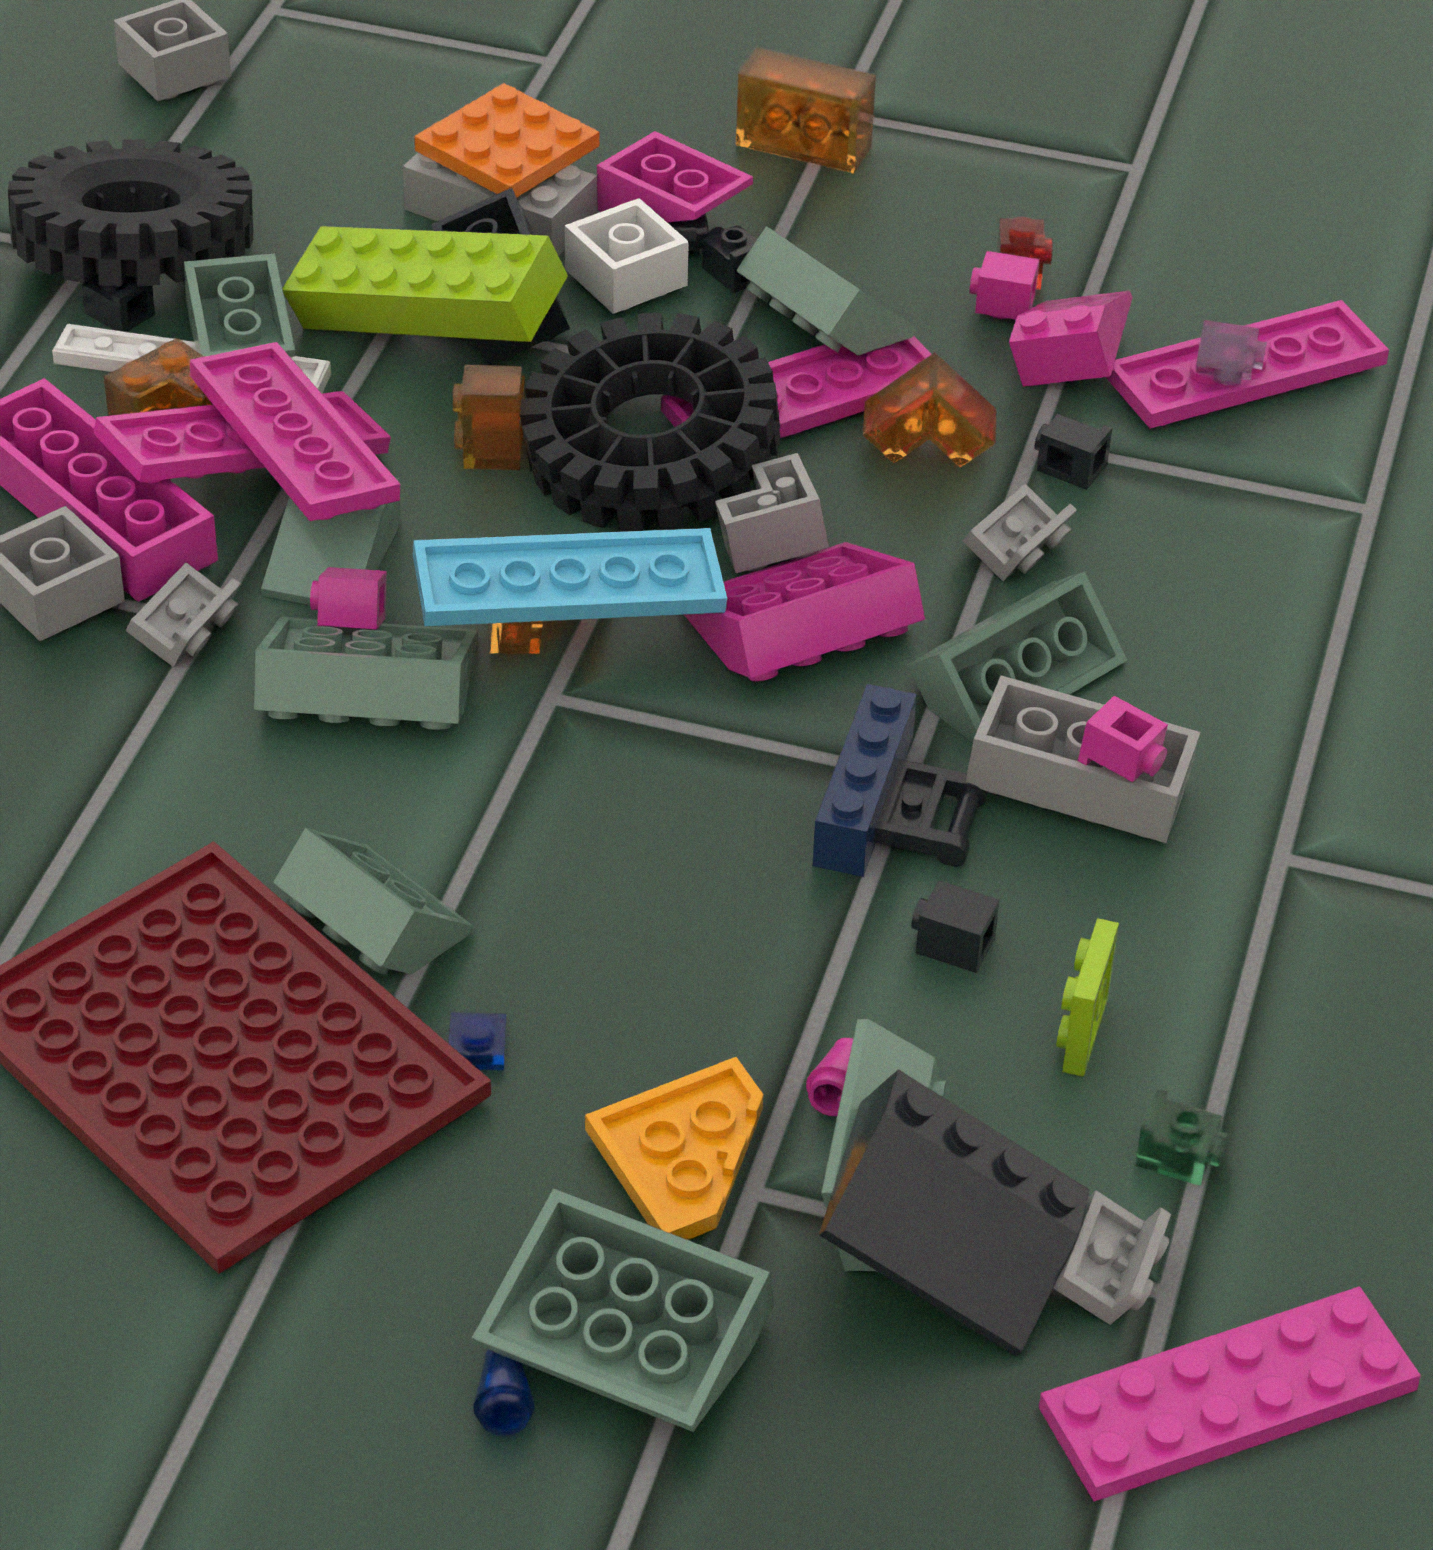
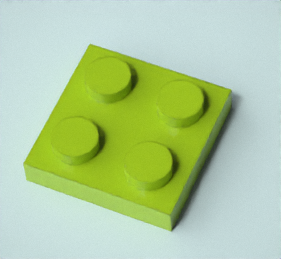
M1097 918L1091 939L1081 938L1079 941L1074 970L1079 971L1080 974L1076 977L1069 976L1067 979L1061 1009L1070 1011V1016L1063 1015L1056 1042V1047L1065 1049L1062 1072L1085 1076L1108 1001L1119 927L1117 922Z

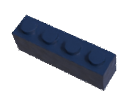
M866 685L815 820L812 866L864 877L876 844L874 843L877 821L900 759L906 760L913 741L917 694L888 687Z

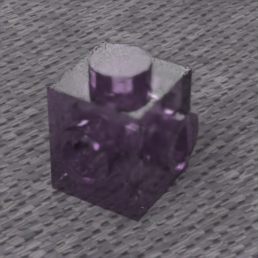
M1204 320L1196 373L1214 375L1213 382L1240 386L1241 380L1251 381L1253 369L1262 370L1267 342L1258 341L1259 328Z

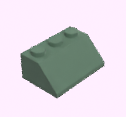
M306 827L273 882L290 896L287 900L289 906L310 918L318 917L325 923L322 930L326 935L343 945L351 946L352 944L361 951L359 960L363 964L385 975L390 969L413 974L469 936L474 927L368 845Z

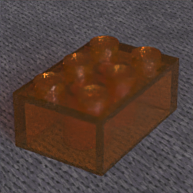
M756 47L738 72L736 145L855 173L872 147L876 75Z

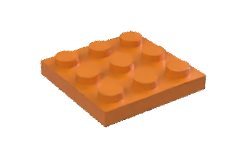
M503 83L414 136L416 152L496 194L513 188L516 197H519L598 148L599 131Z

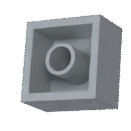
M173 0L114 20L118 64L157 101L173 99L181 93L199 87L211 86L216 81L231 77L228 33L192 0Z
M66 506L0 535V603L39 641L125 601L119 555Z

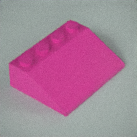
M847 542L816 551L806 558H795L724 581L727 595L725 613L684 614L726 667L731 671L749 677L751 681L771 679L779 674L778 669L792 664L794 666L815 664L822 660V654L833 650L845 652L862 648L866 644V639L878 635L881 637L901 635L908 631V625L925 620L915 564Z

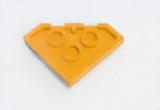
M734 1057L585 1115V1131L647 1224L689 1240L717 1228L763 1110V1093L738 1058Z

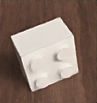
M638 198L565 225V270L614 314L687 286L688 241Z

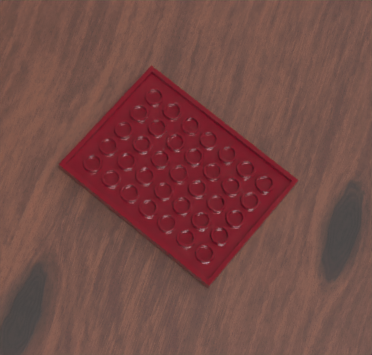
M214 841L0 965V1064L218 1274L491 1096V1080Z

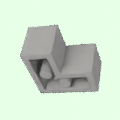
M798 453L751 465L757 490L715 501L725 549L735 573L758 571L772 563L790 558H806L816 551L829 548L820 499Z

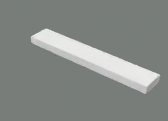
M73 324L66 325L52 350L54 364L192 384L196 383L190 377V360L200 358L196 344L193 341ZM298 356L290 357L317 389L323 393L331 376L330 361Z

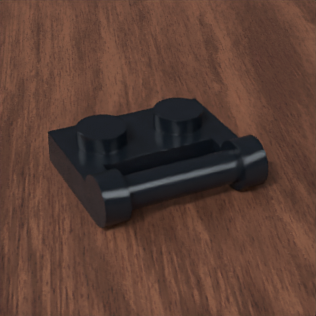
M900 759L875 827L874 843L934 855L944 865L961 866L965 863L970 849L967 838L977 808L984 804L988 791L982 790L974 784L966 783L967 773ZM944 795L956 797L958 800L948 832L933 829Z

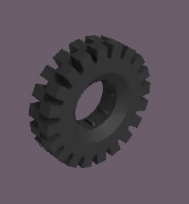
M123 139L121 149H114L108 140L86 143L87 153L74 146H68L54 150V158L40 155L28 161L29 168L19 167L12 175L13 181H9L10 235L13 249H17V255L26 263L35 262V268L42 272L53 275L63 271V276L66 280L85 283L95 274H98L99 285L122 287L126 276H134L137 286L160 285V274H166L174 282L185 281L184 262L244 256L245 248H250L253 242L252 181L249 180V174L243 167H236L234 160L224 155L212 157V150L198 146H192L181 152L180 143L159 140L152 149H145V139Z
M662 313L638 314V331L629 332L623 317L600 323L603 341H598L585 329L566 339L569 354L554 348L540 361L542 373H531L524 387L526 399H521L520 418L530 471H533L534 481L544 496L552 493L554 505L568 515H572L581 508L583 522L605 528L617 511L620 531H644L648 513H657L660 530H669L684 527L681 508L689 507L698 521L702 522L718 515L715 501L719 500V496L728 498L750 492V479L754 480L751 465L769 461L771 456H777L780 420L773 371L766 357L759 358L758 347L745 336L734 341L733 328L713 321L701 332L699 316L677 313L670 329L664 330ZM646 395L678 397L692 404L694 410L693 414L680 425L664 432L649 435H635L618 431L607 425L606 417L619 405Z

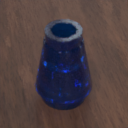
M488 1350L484 1356L473 1411L487 1432L498 1436L513 1435L523 1430L528 1424L535 1410L534 1399L523 1364Z

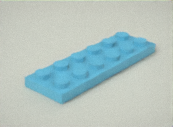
M710 528L414 540L413 560L424 626L725 613L727 595Z

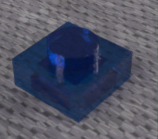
M451 1013L448 1044L479 1070H504L507 1015L500 1013Z

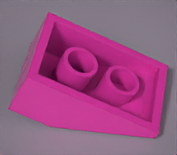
M654 131L597 165L598 211L603 212L640 198L666 222L695 220L753 184V176Z
M1131 290L1044 301L1017 315L1009 344L1022 386L1110 377L1133 298Z

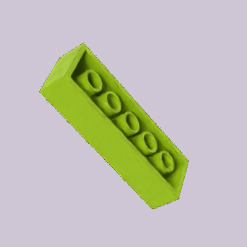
M321 226L282 290L303 329L531 342L568 275L547 235Z

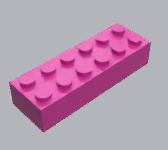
M45 378L0 399V486L38 518L64 506L72 511L119 555L123 590L137 602L157 593L185 563L199 571L218 561L214 515L170 479H164L154 484L139 482L93 434L96 419Z

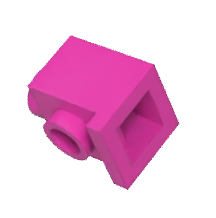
M1113 696L1086 722L1078 761L1087 766L1093 760L1131 782H1134L1143 772L1154 776L1163 765L1167 755V748L1163 747L1168 724Z

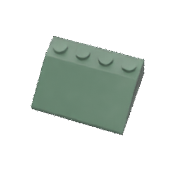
M280 617L255 650L254 710L268 711V716L275 719H294L299 717V713L319 714V720L330 723L347 722L350 717L370 718L369 722L378 726H395L400 724V720L420 721V726L426 729H448L451 727V723L459 724L465 710L478 641V630L382 623L375 630L318 626L317 619Z
M553 1188L473 1334L472 1341L478 1346L694 1432L750 1355L774 1307L771 1275L769 1271Z

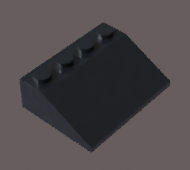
M898 1069L860 1102L819 1236L1012 1355L1017 1356L1023 1351L1079 1235L1090 1190Z

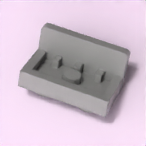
M1024 484L976 525L962 541L1002 581H1005L1017 569L1023 574L1027 573L1043 557L1044 553L1040 549L1044 545L1051 550L1054 549L1072 530L1066 523L1075 514L1077 509L1070 503L1057 515Z
M185 563L131 619L125 631L174 667L186 653L195 657L212 635L208 629L214 623L221 628L230 619L239 605L233 598L241 583L232 578L223 589H220L188 563Z
M1097 1190L1088 1197L1079 1235L1053 1289L1109 1325L1128 1309L1134 1312L1139 1310L1153 1288L1154 1283L1148 1278L1151 1269L1161 1259L1168 1246L1169 1238L1164 1233L1171 1214L1160 1207L1148 1219L1143 1221Z

